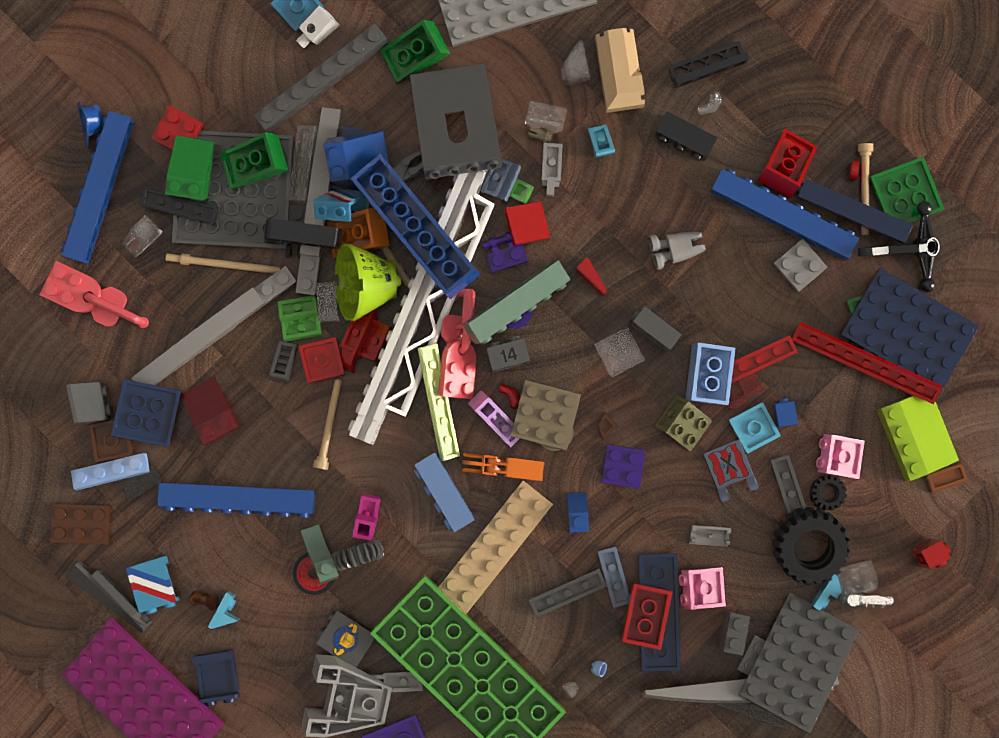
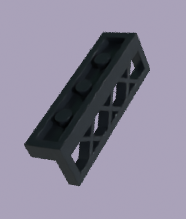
M740 41L673 64L668 66L675 88H679L744 65L748 62L749 57L747 52H743ZM737 48L739 55L733 57L726 56L730 49ZM713 55L723 58L722 61L713 64L709 62ZM696 61L705 64V66L696 70L691 69L693 63ZM679 67L687 70V73L677 77L674 69Z

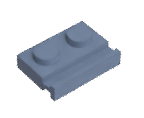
M502 159L501 168L489 170L481 192L507 202L521 166Z

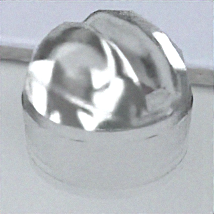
M570 681L563 685L570 699L578 694L579 687L576 682Z

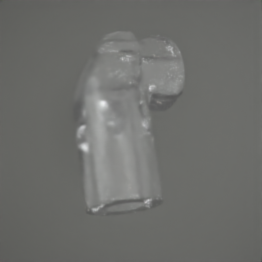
M713 92L710 95L711 98L708 104L697 106L698 115L717 111L722 103V97L718 92Z

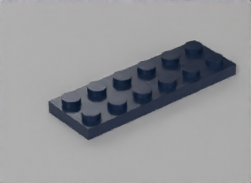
M677 553L638 554L639 584L672 591L661 650L641 646V671H681Z

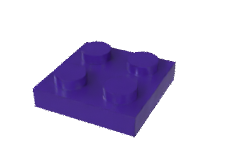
M607 445L601 483L640 488L645 450Z

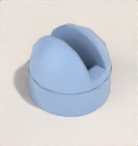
M594 661L591 664L593 668L590 669L592 674L603 677L607 669L606 662Z

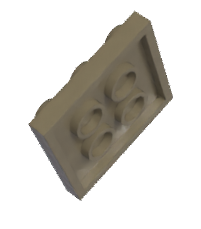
M525 380L511 437L567 451L581 394Z

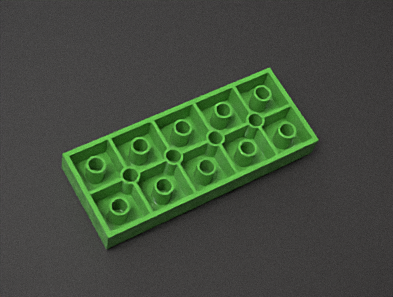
M425 574L370 631V634L478 738H542L566 713L564 707Z

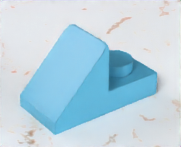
M607 124L588 128L594 158L615 153Z
M835 574L831 576V581L827 582L825 580L811 602L812 606L819 611L828 605L830 601L829 596L843 603L838 576Z
M226 592L208 628L213 629L240 620L227 612L228 610L231 611L236 603V600H234L236 595L234 593Z

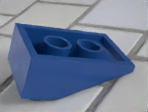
M383 131L327 138L323 144L331 182L351 179L379 154L389 163Z

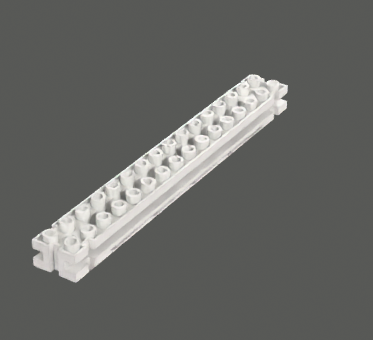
M489 169L454 176L453 189L449 188L445 197L446 206H442L438 214L439 225L458 248L471 240L465 254L470 262L495 205L479 196ZM474 203L485 206L479 222ZM471 205L476 229L473 233L455 242ZM419 262L415 269L417 270V275L415 278H411L408 285L409 294L408 296L404 295L401 301V313L397 312L393 320L395 327L393 331L389 330L385 340L387 341V346L385 349L382 348L379 353L378 367L374 366L370 377L373 378L371 384H367L364 389L363 395L365 398L363 403L359 402L355 413H358L356 421L351 420L348 427L350 436L372 445L375 443L388 410L406 417L423 377L421 363L414 376L409 354L427 342L428 345L437 343L442 330V321L445 316L449 315L457 296L456 294L452 299L447 297L439 319L435 324L431 303L443 296L444 292L439 290L433 294L437 284ZM428 307L433 332L430 336L412 345ZM406 359L412 382L408 388L390 397ZM407 393L400 410L389 406V404Z

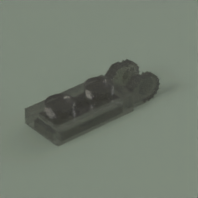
M840 593L837 598L838 603L841 605L853 607H869V604H873V607L885 608V605H893V597L883 595Z

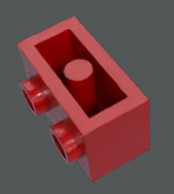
M931 539L911 549L920 567L940 568L946 565V561L951 558L949 555L951 552L950 548L942 540Z

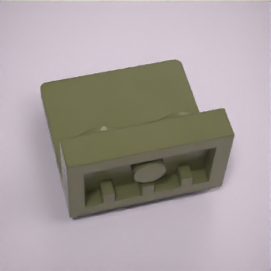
M676 395L654 426L671 436L687 450L692 451L712 420L689 401Z

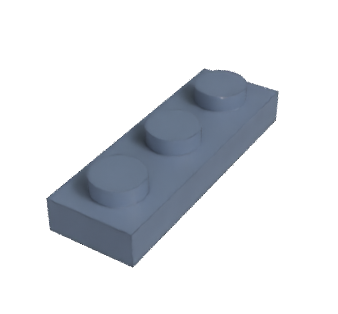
M616 546L597 551L613 608L628 604L630 594Z

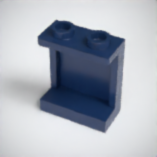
M234 649L193 656L192 661L193 665H196L199 701L206 706L215 705L216 701L221 700L224 703L235 702V698L240 696Z

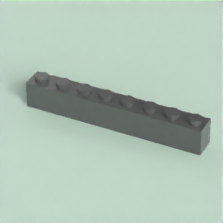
M375 23L254 115L267 133H272L388 45L386 36Z

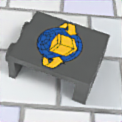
M340 609L336 613L333 611L327 619V622H329L327 628H322L316 636L319 639L316 644L357 668L375 638L370 634L369 630L342 614Z

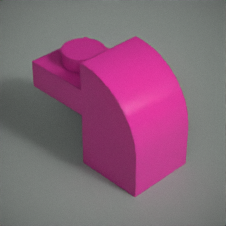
M362 493L352 537L372 540L378 520L381 497Z

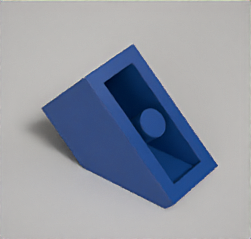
M586 492L567 493L569 532H589Z

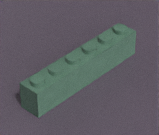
M559 260L552 261L463 323L462 326L474 344L481 343L483 345L492 339L491 336L494 333L499 334L506 330L507 324L520 320L522 318L521 314L534 310L538 302H544L551 298L552 292L564 289L567 286L565 283L571 279Z

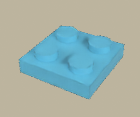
M763 402L728 420L746 454L781 436Z

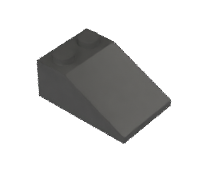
M90 382L66 385L75 424L89 425L111 420L113 412L111 405L107 402L106 397L109 396V393L104 383Z

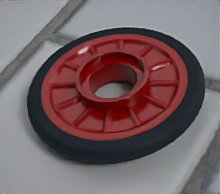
M308 553L301 556L293 569V578L297 587L303 592L312 595L327 591L334 580L319 585L317 578L313 579L309 576L312 565Z

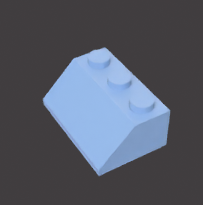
M705 343L692 344L685 400L698 403L729 405L735 348Z

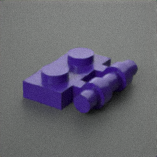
M510 231L506 232L503 236L488 238V241L482 242L484 249L492 248L493 253L486 255L492 273L528 262L523 244L513 246ZM508 242V248L498 250L497 245Z

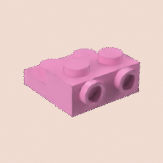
M824 434L823 438L819 441L821 456L816 461V466L819 468L818 472L859 479L865 441Z
M723 567L681 570L682 575H679L678 580L680 586L683 587L680 602L684 609L695 610L726 606Z

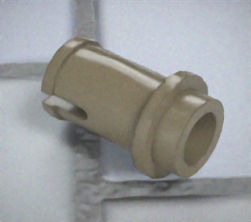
M534 126L530 127V131L537 134L529 132V138L544 143L551 142L553 133L549 129L546 131Z

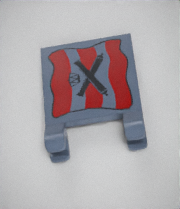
M740 440L704 453L722 502L728 501L731 498L726 486L741 480H747L751 491L759 488Z

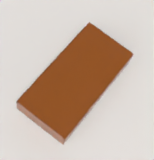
M962 462L925 475L930 493L968 481Z

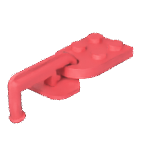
M58 261L55 262L39 294L77 313L91 311L93 319L107 327L115 325L119 317L137 324L140 328H146L149 324L146 317H140L124 309L127 302L124 292L113 287L101 290L99 283L94 278Z
M471 288L462 289L455 298L457 300L459 297H464L462 316L447 315L442 321L441 335L447 345L442 353L438 396L462 399L473 398L476 352L471 345V338L462 326L463 323L474 316L476 295L475 291Z

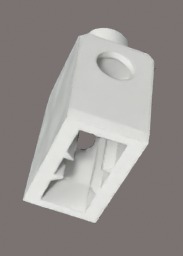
M319 5L300 25L299 28L303 34L296 41L303 48L311 41L318 45L336 30L340 24L327 10Z

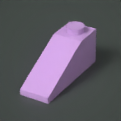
M482 390L467 403L510 447L519 440V438L511 437L514 423Z

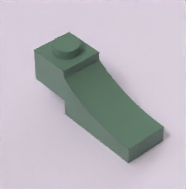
M316 525L301 530L300 533L319 585L338 579L339 575L320 526Z

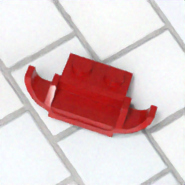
M384 304L361 318L350 322L340 344V356L346 371L354 374L356 359H361V356L378 362L379 353L382 348L384 349L387 342L385 341L389 330L392 331L391 326L377 321L378 317H376V314L381 307H384Z

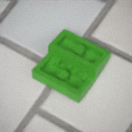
M316 296L278 301L284 342L322 336Z

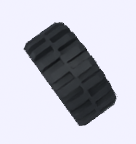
M806 507L804 511L799 508L795 510L796 514H787V520L784 522L781 520L778 523L780 528L774 531L773 536L775 540H772L774 557L783 571L789 577H792L794 581L798 583L802 581L805 585H811V582H814L815 585H820L822 580L829 582L832 580L831 576L834 574L838 576L841 573L839 569L846 567L848 562L845 559L846 557L849 558L851 553L848 549L851 546L850 540L847 538L848 533L842 524L832 514L826 513L820 508L814 510L812 507ZM820 530L824 532L828 538V546L824 554L814 561H800L794 554V546L797 539L807 531Z

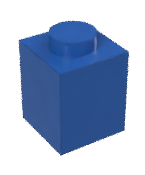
M788 398L777 400V404L772 405L776 427L798 424L794 401L789 402Z

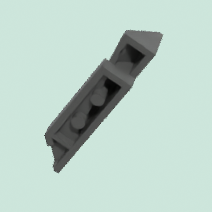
M81 561L77 562L67 575L70 581L140 632H143L153 622L144 612L139 613L137 605L101 569L93 572Z

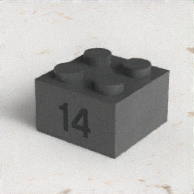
M519 336L508 339V343L501 344V341L489 344L490 347L487 348L493 373L530 363L525 339H520Z

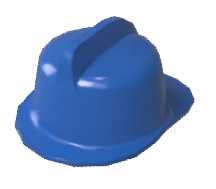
M77 102L84 144L88 148V137L101 130L103 116L99 106H82L80 102Z

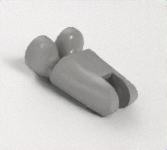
M680 232L666 234L665 240H659L655 234L649 235L648 242L651 253L666 248L670 249L668 252L652 254L656 270L662 269L666 261L671 260V263L674 264L706 251L705 245L692 247L691 241L703 238L702 233Z

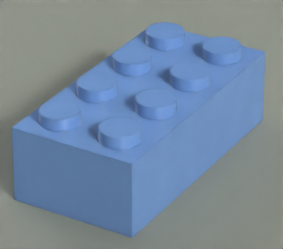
M436 453L415 464L416 469L414 472L419 480H424L426 484L424 489L428 496L431 497L433 495L436 500L434 506L438 513L443 512L446 517L443 521L448 530L453 529L456 532L475 520Z

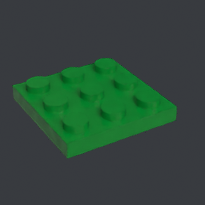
M924 156L869 177L881 210L884 213L911 223L921 218V215L917 212V205L922 201H927L931 204L932 211L929 215L944 210Z

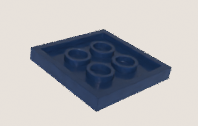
M123 379L111 436L169 448L181 391Z

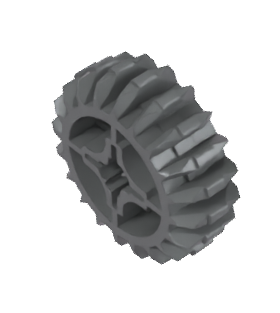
M376 539L333 552L331 556L337 571H342L381 559L384 556V549L380 540Z

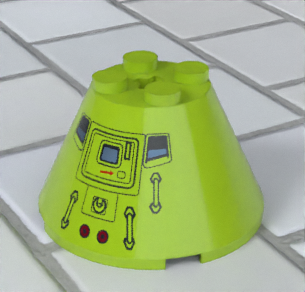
M351 244L340 246L335 262V275H338L339 286H335L340 311L346 320L355 321L388 301L396 299L397 287L401 285V277L396 273L395 261L387 260Z

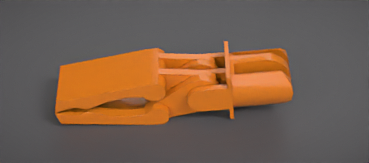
M463 453L464 457L481 458L482 461L462 460V464L481 466V470L462 468L461 472L497 476V473L504 474L503 477L543 480L544 462L507 457L505 460H500L498 456ZM498 465L505 466L504 468H497Z

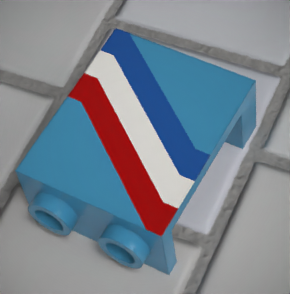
M333 189L313 200L314 218L321 220L350 222L352 221L351 211L369 209L368 199L361 191Z
M167 556L126 568L139 613L145 612L148 615L157 612V607L164 606V609L176 606L175 602L180 600L179 596L176 597L166 566L169 563Z

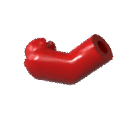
M501 383L498 392L508 395L510 407L517 409L521 398L518 390Z

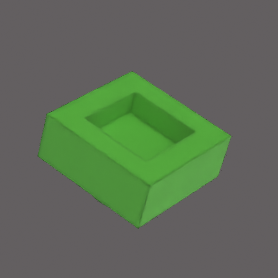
M516 179L509 197L526 204L534 187Z

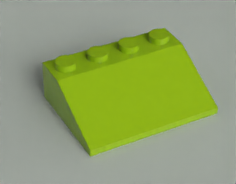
M913 395L877 409L905 481L915 480L959 461L936 402L933 405Z

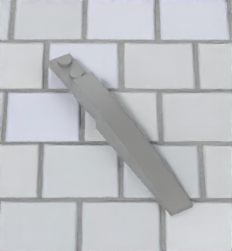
M322 107L304 220L306 224L325 226L326 220L314 218L313 200L331 190V180L323 144L327 138L338 137L340 109ZM301 245L296 286L297 294L316 295L321 247Z
M284 266L197 327L131 379L136 382L156 385L235 329L239 323L297 283L296 279L289 269Z
M838 676L834 682L833 687L839 685ZM746 679L645 690L642 693V696L646 698L672 701L751 703L738 696Z

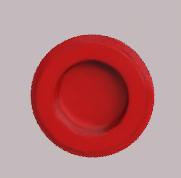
M851 161L850 179L857 180L860 161Z

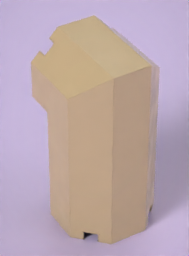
M626 28L604 31V36L600 37V33L595 35L606 113L643 108L645 99L641 100V95H644L642 74L639 72L640 68L633 29H630L629 32H627Z

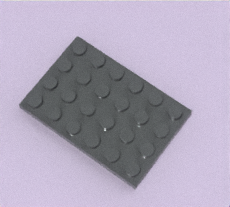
M789 593L738 696L806 734H810L859 630L823 610H817L809 602Z

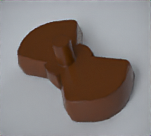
M194 591L189 596V602L192 606L203 604L211 611L218 606V599L215 596H208L207 593L201 595Z

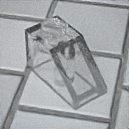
M583 40L577 42L564 61L563 69H561L562 80H566L567 85L587 82L590 79Z
M144 215L131 228L122 245L137 258L163 231L149 217Z

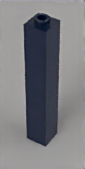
M808 179L801 183L796 193H799L798 199L901 244L906 242L913 227L910 223Z

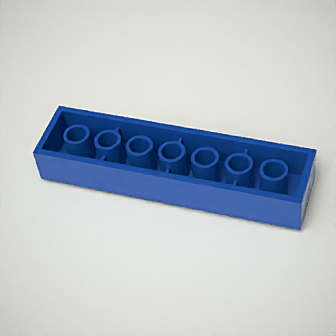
M381 154L351 178L449 299H452L480 275Z

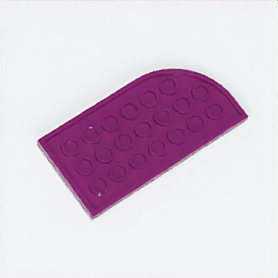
M113 618L108 620L61 674L128 738H213L225 725L220 718L204 703H201L189 689Z

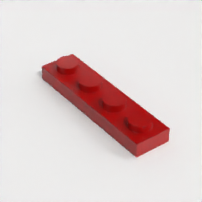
M789 335L735 360L731 383L798 353L791 336Z

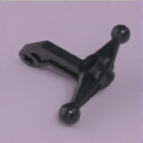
M922 201L917 205V212L921 215L918 236L912 244L857 248L858 256L914 253L919 259L923 275L919 286L923 292L933 291L935 283L931 279L934 256L938 254L940 244L933 236L929 220V214L932 211L931 204L927 201Z

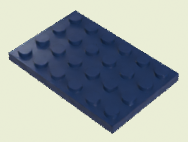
M878 268L840 335L882 359L942 385L943 390L977 332L979 325L885 270Z

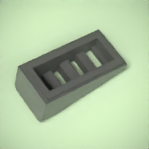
M284 341L278 342L268 375L270 380L284 384L289 383L298 347L297 344ZM282 349L291 350V354H290V353H286V352H282L281 350H282ZM280 356L289 358V361L279 358ZM278 364L285 365V366H287V367H286V368L278 367ZM276 371H277V372H281V373H285V374H284V375L277 374Z

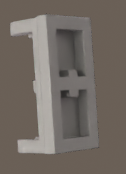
M690 525L689 544L728 547L730 545L729 535L731 534V528Z

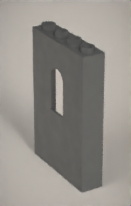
M485 63L410 75L425 179H437L443 176H456L463 173H475L482 170L501 168V152ZM464 112L468 133L467 139L464 142L454 143L450 141L445 114Z

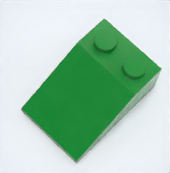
M424 19L380 50L396 83L437 64L450 55L434 21Z
M264 132L220 153L230 189L269 179L288 171L278 134Z
M176 135L167 173L166 195L197 200L208 198L215 141Z

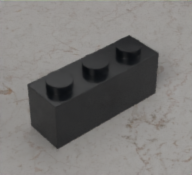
M668 111L655 133L659 141L675 145L674 148L680 152L686 151L691 154L692 158L698 161H705L718 138Z

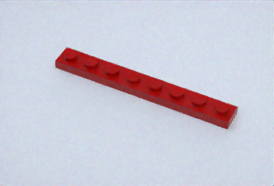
M803 322L799 323L792 337L794 342L933 405L943 386Z

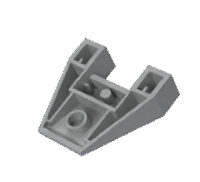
M316 654L312 670L316 683H329L324 709H304L301 724L304 735L306 737L325 738L385 724L392 687L336 656Z

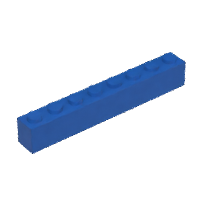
M108 111V114L103 118L102 126L104 127L102 133L98 134L96 140L98 145L96 151H93L91 155L92 164L90 169L86 171V182L79 192L80 201L74 208V219L67 229V234L69 235L61 248L62 256L67 259L89 265L135 122L131 117Z
M722 169L710 190V193L804 239L844 261L850 258L859 240L853 231L848 229L844 231L838 228L839 225L830 220L827 222L821 219L819 214L815 212L809 213L804 210L803 206L787 202V198L784 196L771 194L770 190L766 187L753 185L752 180L745 177L742 179L736 176V173L730 169Z
M159 483L157 506H163V510L175 511V507H182V511L194 512V508H202L201 512L213 513V509H221V513H232L233 510H240V514H252V511H259V515H271V512H279L278 516H290V513H298V517H309V514H314L316 490Z

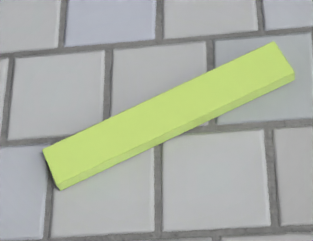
M438 344L419 347L418 353L440 461H445L458 457L460 454L448 397L438 396L441 371Z

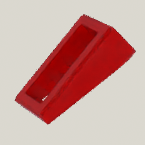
M586 257L577 266L576 271L601 296H604L607 292L606 287L590 260Z

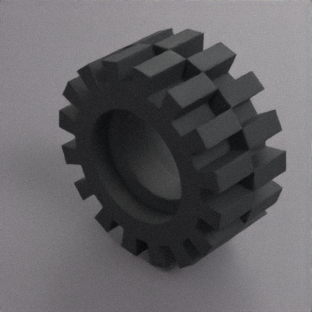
M821 476L814 480L809 493L812 497L810 499L814 502L815 506L823 510H835L841 507V504H844V499L847 498V494H845L847 489L838 477ZM826 485L832 486L835 490V496L832 500H825L821 495V490Z

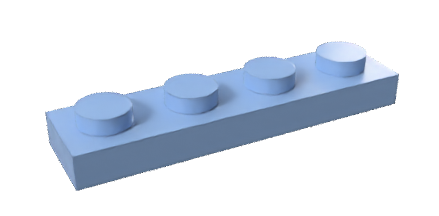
M146 453L71 471L73 488L76 491L150 473Z

